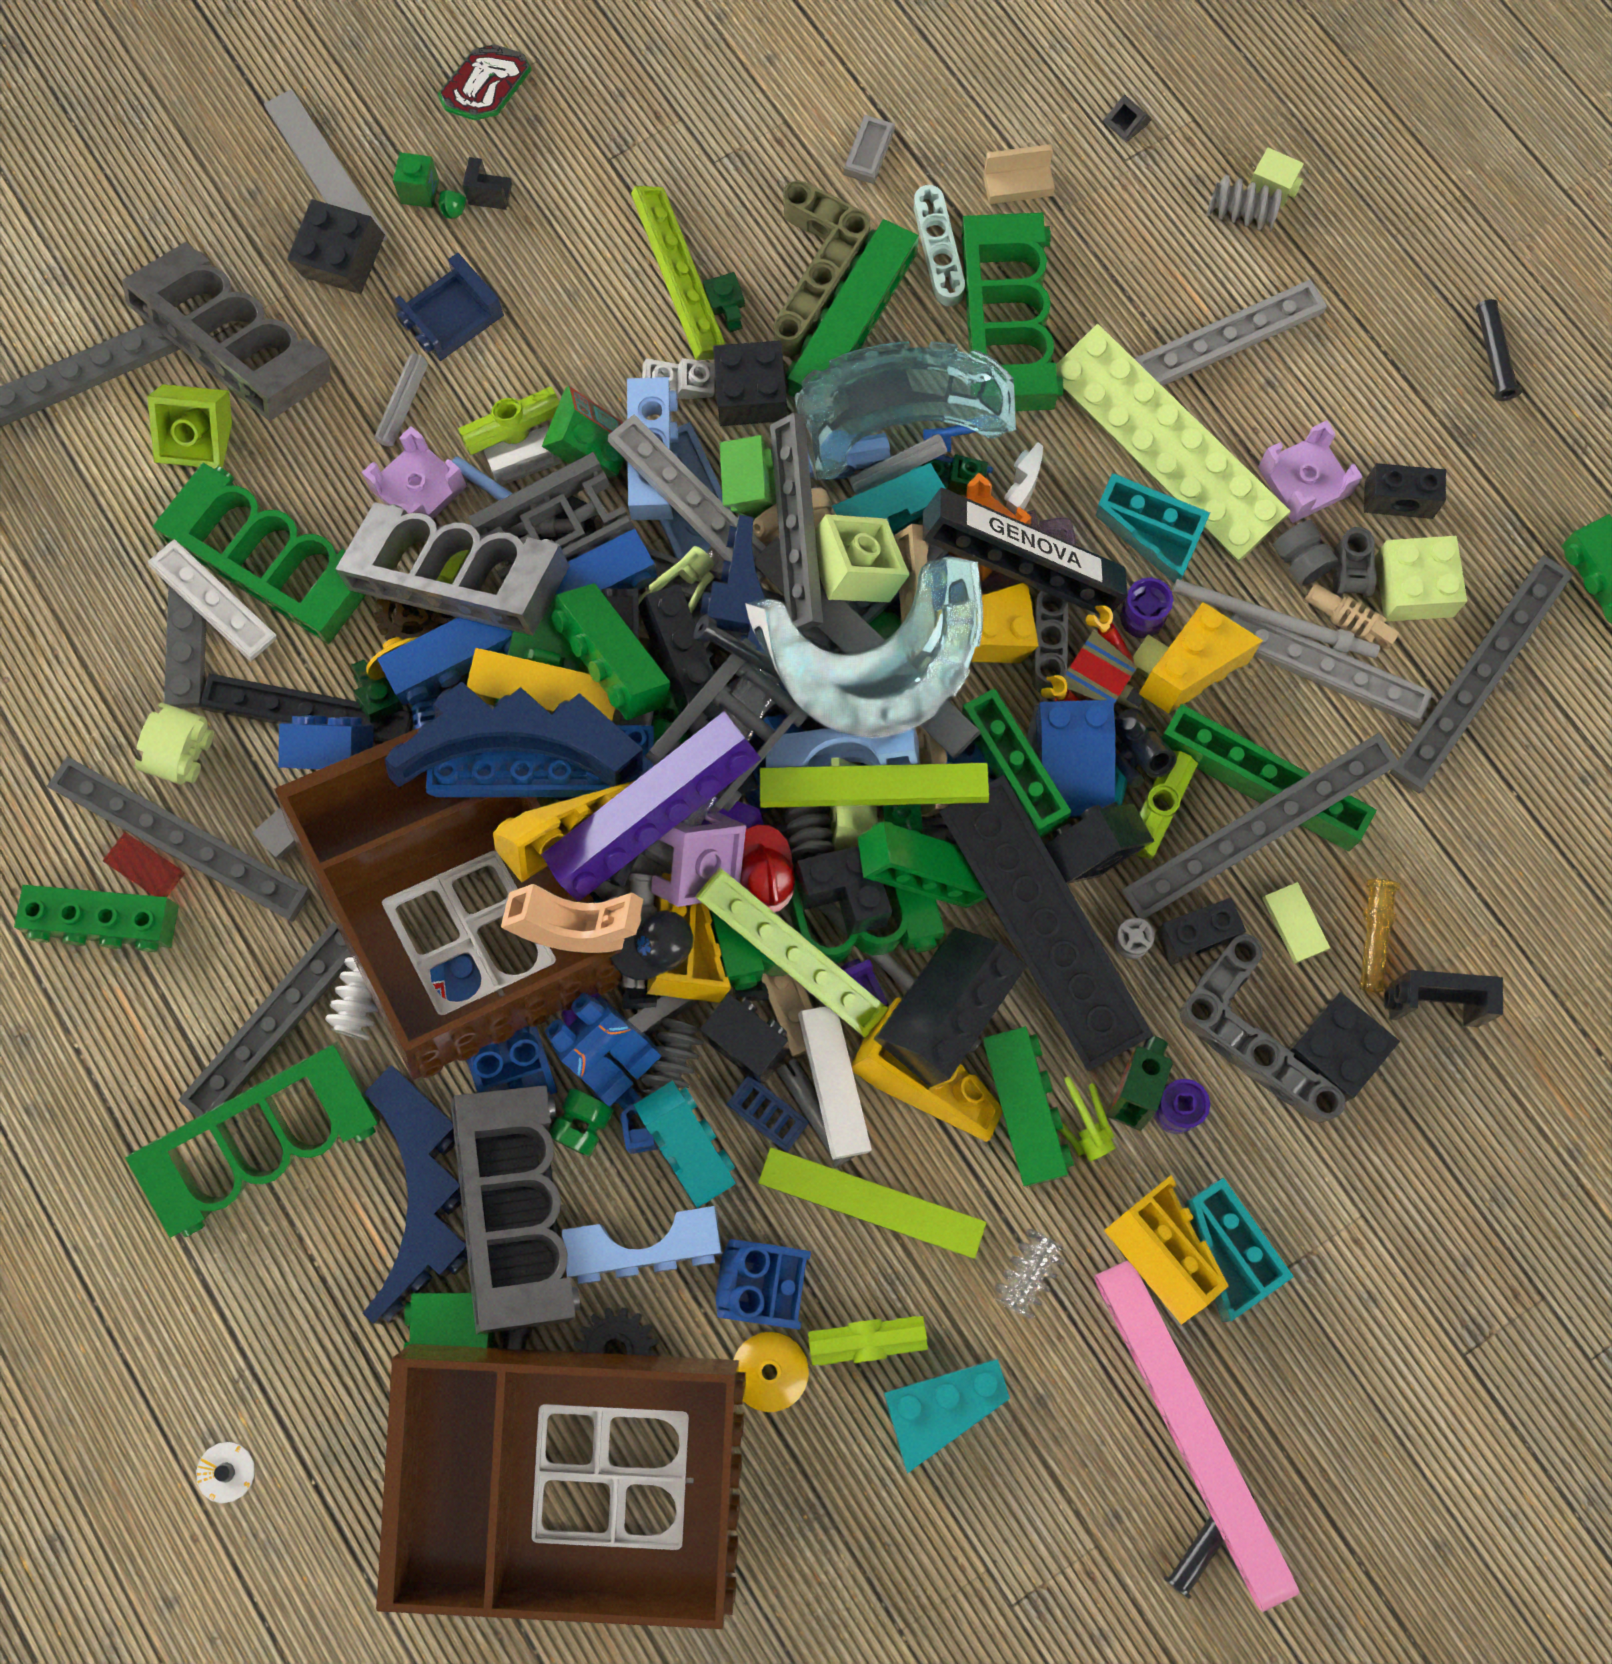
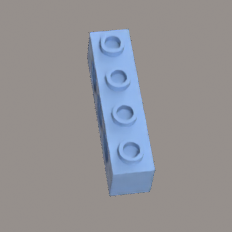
M669 377L627 378V419L635 414L672 452V443H678L677 421L672 422L671 414L673 411H678L677 390L670 389ZM653 414L660 416L655 420L646 419L648 416ZM628 462V507L631 520L673 519V507Z

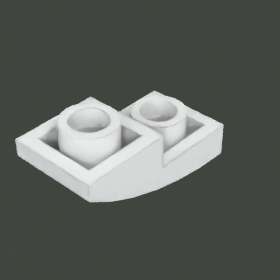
M647 358L643 363L642 378L669 377L670 389L677 390V399L709 398L714 395V363L682 358L679 364Z
M1038 442L1030 452L1024 450L1014 464L1016 468L1014 484L1008 490L1004 500L1007 501L1006 508L1015 516L1018 507L1024 510L1037 482L1043 455V445Z

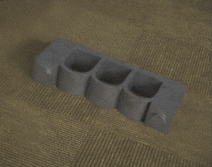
M186 241L122 280L126 305L269 422L330 381V359L321 347H316L306 338L298 342L297 333L290 325L283 321L265 319L263 306L256 298L246 293L231 292L230 281L226 274L212 267L207 256L203 252L195 250ZM208 294L216 296L187 316L175 308L196 295ZM231 321L249 323L248 326L220 344L208 335ZM264 348H277L284 351L255 371H252L242 362Z
M374 502L337 565L336 571L350 591L533 636L570 566L560 545L552 540H538L527 537L523 545L517 536L499 532L482 539L477 530L469 524L452 523L444 525L439 529L434 520L423 513L408 514L405 509L398 505L391 504L389 506ZM422 540H428L409 574L394 571L404 552L411 545ZM464 550H471L453 584L436 581L451 556ZM515 560L497 595L479 591L494 566L503 561Z
M546 1085L454 1095L451 1102L476 1335L571 1321L576 1317L575 1311L580 1310V1296L578 1288L572 1287L571 1277L560 1279L567 1267L568 1253L563 1240L556 1232L548 1228L555 1222L560 1212L561 1198L553 1182L543 1176V1173L547 1170L553 1159L554 1152L551 1135L546 1130L551 1124V1119H555L556 1116L554 1097L548 1096ZM523 1134L532 1138L537 1143L541 1158L540 1164L536 1169L522 1173L479 1177L476 1138ZM531 1187L539 1191L545 1198L547 1216L541 1224L532 1227L486 1232L482 1191ZM535 1240L545 1244L552 1252L554 1267L548 1279L540 1282L492 1288L487 1245Z

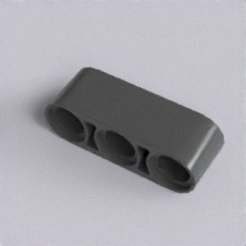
M1044 591L1039 592L1033 610L1039 646L1032 652L1031 681L1035 690L1040 693L1043 688L1053 689L1052 683L1047 681L1046 677L1042 675L1041 670L1052 669L1057 675L1064 677L1067 672L1068 601ZM1046 603L1054 604L1059 610L1056 612H1049L1045 610L1042 605ZM1052 636L1057 640L1058 644L1048 645L1041 638Z

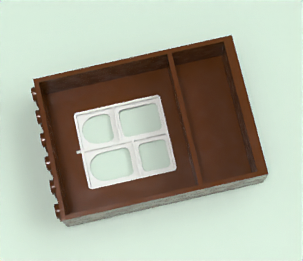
M420 728L274 788L286 825L413 1080L421 1076L423 1078L431 1077L439 1073L444 1065L457 1059L459 1061L467 1060L476 1055L480 1048L493 1042L495 1044L503 1043L510 1039L516 1031L528 1025L529 1027L541 1025L548 1020L550 1015L562 1009L565 1011L572 1010L573 1002L582 993L590 996L596 993L605 994L616 988L618 983L622 981V974L614 967L610 959L611 956L621 953V950L584 953L560 950L535 943L538 951L537 961L527 972L519 975H508L496 968L477 931L480 927L504 916L509 892L535 884L563 899L574 902L578 901L558 883L548 866L521 883L495 850L493 832L504 820L516 818L526 811L540 808L541 806L536 797H435L426 792L427 770L400 787L389 778L385 758L396 745L407 742L417 734ZM491 866L498 874L508 896L499 903L474 914H469L463 908L452 884L456 879L483 867ZM429 891H436L446 906L460 936L456 941L427 954L420 955L416 952L396 913V908L400 904ZM590 893L579 901L580 903H595ZM469 954L480 971L482 978L480 988L468 1000L460 1002L448 1001L436 991L428 973L435 966L459 955Z
M409 1344L392 1358L376 1611L723 1630L725 1616L733 1615L736 1597V1577L729 1576V1573H735L738 1555V1535H731V1531H737L740 1513V1494H733V1489H739L742 1453H735V1447H741L744 1430V1413L737 1412V1405H743L746 1388V1372H739V1360ZM551 1414L589 1415L593 1418L592 1461L589 1464L551 1463L547 1460V1422ZM614 1417L656 1418L667 1421L675 1428L679 1435L680 1447L677 1456L671 1463L659 1468L613 1466L609 1462L611 1420ZM549 1480L606 1483L610 1488L608 1529L600 1533L548 1530L542 1525L544 1484ZM630 1485H654L662 1487L671 1494L676 1505V1516L669 1529L655 1535L630 1534L626 1531V1491Z

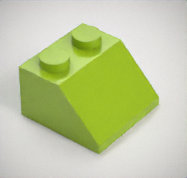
M162 384L147 396L154 463L200 467L204 462L212 468L217 466L223 467L232 426L229 390Z

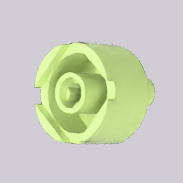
M160 703L157 705L161 709L160 713L152 711L141 731L136 749L143 751L142 761L135 759V767L138 771L179 785L184 784L186 781L194 783L201 769V764L197 760L202 749L207 751L210 748L214 731L208 729L205 717Z

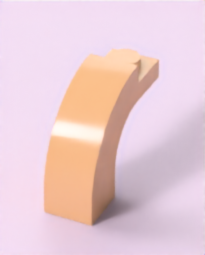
M531 884L509 892L501 928L531 942L560 950L584 953L617 951L623 948L625 938L636 935L641 922L640 914L644 899L634 893H629L601 903H580L563 899L535 884Z

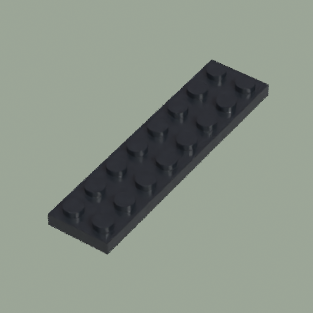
M1002 775L988 783V803H953L939 811L1087 1072L1154 1035L1005 775Z

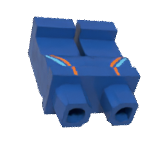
M582 993L573 1002L571 1007L578 1018L570 1026L561 1019L554 1020L545 1029V1033L559 1059L598 1094L599 1098L610 1107L634 1084L621 1064L638 1080L662 1055L644 1033L611 1007L601 996L596 1000L590 995Z

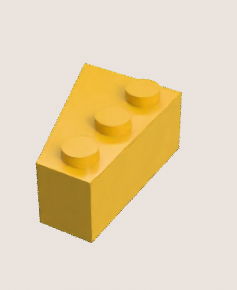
M1020 583L979 596V631L971 662L1021 663L1039 646L1028 585ZM972 599L953 605V619L972 617L974 614ZM946 607L934 612V635L941 623ZM972 624L950 626L937 656L959 662L967 649L972 634Z
M1170 1175L1108 1226L1104 1232L1182 1325L1208 1306L1228 1287V1284L1206 1241H1199L1190 1223L1194 1217L1188 1207L1182 1208L1173 1190L1177 1184L1172 1175Z

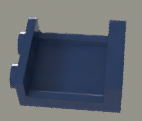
M459 253L448 259L451 271L407 303L400 295L394 299L398 308V312L395 314L398 321L407 331L412 328L417 334L415 339L426 354L432 352L439 361L445 359L504 316L499 298Z

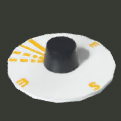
M233 1442L218 1443L209 1448L200 1458L196 1470L197 1484L202 1494L209 1500L218 1503L233 1502L244 1496L251 1487L255 1476L254 1461L249 1451L242 1445Z

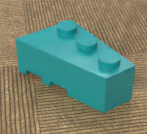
M929 463L924 466H918L906 474L832 505V508L836 515L887 519L892 533L895 535L911 524L923 525V511L941 487H945L932 464Z
M1114 473L1111 474L1096 512V517L1174 584L1176 579H1182L1210 515L1208 511Z
M672 1080L634 1104L645 1127L654 1138L660 1151L669 1162L696 1208L701 1207L736 1184L730 1174V1171L735 1169L734 1164L724 1149L717 1152L711 1141L717 1137L707 1120L704 1118L698 1121L692 1112L698 1106L686 1087L679 1091Z
M1224 1177L1214 1181L1184 1202L1185 1208L1188 1207L1194 1217L1190 1223L1199 1241H1206L1228 1284V1287L1214 1299L1221 1322L1233 1321L1294 1278Z
M992 1359L883 1392L907 1474L1010 1399L998 1359Z

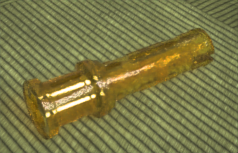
M1375 878L1366 881L1369 897L1367 909L1363 910L1362 917L1367 922L1359 989L1367 992L1381 993L1384 991L1383 985L1390 925H1393L1397 919V914L1393 911L1395 894L1400 890V883L1388 879Z

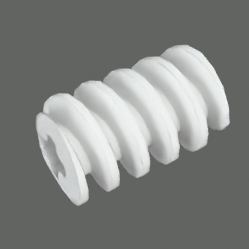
M347 958L344 963L352 971L342 972L340 979L348 984V986H338L335 989V993L342 997L343 1000H333L330 1004L331 1008L339 1014L327 1015L325 1020L334 1027V1029H330L334 1032L360 1040H369L370 1036L361 1031V1028L374 1026L375 1022L366 1017V1013L378 1012L379 1010L377 1006L370 1002L372 996L353 958Z

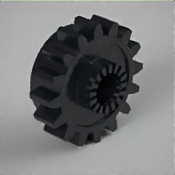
M622 1307L619 1316L614 1315L612 1308H606L605 1319L602 1320L599 1316L593 1314L590 1317L594 1326L592 1328L580 1327L579 1330L586 1337L584 1341H575L574 1346L586 1353L607 1354L609 1344L618 1339L625 1344L626 1355L658 1356L652 1353V1347L659 1344V1339H650L648 1336L654 1328L652 1324L643 1327L640 1325L642 1314L637 1313L632 1319H629L628 1308Z

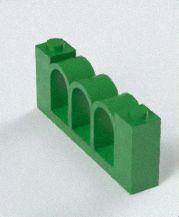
M1043 212L963 216L961 242L969 354L987 361L986 346L1024 344L1036 348L1042 355V358L1037 362L994 366L1014 384L1015 411L1054 410L1057 397L1063 396V377L1057 376L1056 363H1051L1054 342L1052 335L1046 329L1051 301L1048 292L1043 287L1047 265L1044 248L1050 247V226H1044ZM1023 262L1031 266L1035 271V274L1023 279L981 280L980 263ZM1026 303L1034 307L1039 315L1027 321L984 323L983 304ZM970 365L972 396L977 397L981 393L987 371L984 368ZM991 374L984 400L1000 412H1003L1007 397L1006 391L998 379ZM973 409V413H986L980 410Z
M203 462L152 526L166 543L169 544L175 539L201 565L329 645L366 596V594L348 590L336 571V567L346 550L342 548L337 553L334 546L325 537L317 534L302 535L295 522L286 513L278 510H263L254 495L247 489L233 484L235 478L228 471L220 466L213 469ZM236 507L250 508L251 513L247 522L222 554L203 543L229 510ZM274 531L289 532L290 538L286 546L261 578L242 567L246 559L267 534ZM320 554L329 557V564L326 570L301 603L280 591L300 563L307 557Z
M796 881L794 893L788 903L794 930L835 964L843 962L852 953L854 946L861 952L871 956L890 953L901 942L904 951L915 949L918 953L930 951L937 947L945 933L936 899L886 885L897 924V931L887 937H876L867 932L851 935L839 901L848 940L838 947L826 948L818 945L810 936ZM709 909L712 919L710 925L715 942L720 947L722 954L720 959L725 977L729 978L731 987L735 986L736 990L752 988L757 985L758 981H762L763 973L769 976H785L788 974Z
M337 1041L126 1156L125 1160L169 1238L180 1232L186 1238L205 1227L202 1220L211 1211L226 1208L236 1200L244 1190L247 1182L263 1185L275 1181L289 1168L295 1155L304 1158L322 1155L335 1144L339 1136L343 1143L351 1138L354 1139L355 1143H358L376 1133L373 1126L377 1125L381 1118L370 1099L365 1095L364 1087ZM306 1076L331 1122V1133L328 1139L316 1145L305 1144L292 1134L271 1096ZM256 1103L260 1105L283 1149L280 1165L269 1171L257 1170L246 1162L224 1123L225 1120ZM207 1130L211 1131L234 1175V1187L231 1193L222 1197H211L198 1188L176 1149L177 1146Z

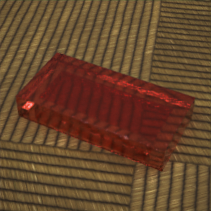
M126 832L123 833L103 859L104 863L153 896L168 897L185 874L180 868Z

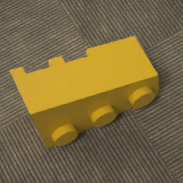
M1202 602L1152 669L1139 695L1169 714L1177 709L1180 704H1185L1201 694L1203 689L1214 682H1220L1230 672L1238 667L1242 668L1247 665L1263 640Z
M663 873L661 875L662 878L671 882V874ZM655 895L654 906L657 907V912L668 910L684 917L692 929L694 941L693 948L683 964L674 970L648 979L647 994L721 1003L731 989L729 978L725 977L720 959L722 954L710 925L712 919L708 907L703 903L677 907Z

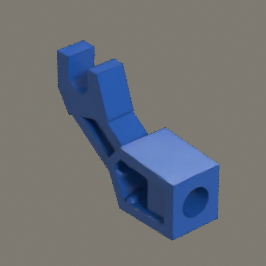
M631 1086L613 1103L619 1104L624 1109L620 1117L626 1150L630 1154L658 1150V1145L647 1128L632 1130L633 1122L630 1119L635 1114L639 1116L634 1104L642 1099ZM594 1091V1097L597 1100L602 1101L599 1098L598 1094Z

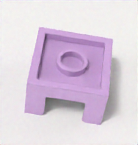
M1328 420L1314 426L1306 440L1281 451L1283 447L1281 442L1267 448L1258 466L1275 496L1291 511L1288 517L1292 523L1351 496L1363 478L1355 464L1350 465L1345 473L1329 448L1335 437V432Z
M410 426L399 438L404 451L382 472H380L377 464L372 462L361 473L370 490L386 505L395 504L405 509L408 514L423 513L434 519L467 485L460 468L450 459H447L445 464L428 449L424 437Z
M712 813L705 814V819L712 823L709 825L691 827L680 822L659 839L674 847L671 882L658 875H654L652 877L651 893L677 907L702 903L695 895L719 867L740 883L746 825L721 813H716L715 815Z

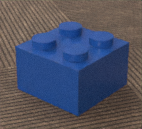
M292 716V723H279L278 768L322 769L373 747L374 725H363L362 718L360 717L328 718L327 723V716Z

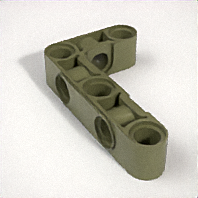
M800 180L788 183L783 190L784 217L790 224L825 239V242L774 321V341L781 340L782 355L785 357L798 355L801 352L806 337L809 334H813L818 328L817 323L821 312L825 307H831L838 284L841 281L846 282L850 275L851 263L856 255L861 256L864 252L865 241L870 232V218L864 211ZM822 281L827 282V284L820 285L817 283ZM786 333L795 334L792 337L783 336Z

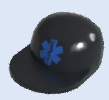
M668 910L654 912L640 922L636 935L624 939L621 953L610 958L612 964L622 975L634 980H648L674 970L684 963L693 948L694 936L692 929L684 917L676 912Z

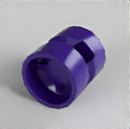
M1152 577L1142 578L1134 582L1127 593L1128 596L1121 608L1120 620L1126 632L1133 637L1143 639L1147 635L1152 637L1160 632L1172 609L1174 599L1168 585L1160 579Z
M1186 1078L1175 1080L1165 1087L1158 1110L1153 1118L1158 1126L1168 1133H1186L1204 1122L1210 1110L1209 1095L1204 1087L1194 1080Z

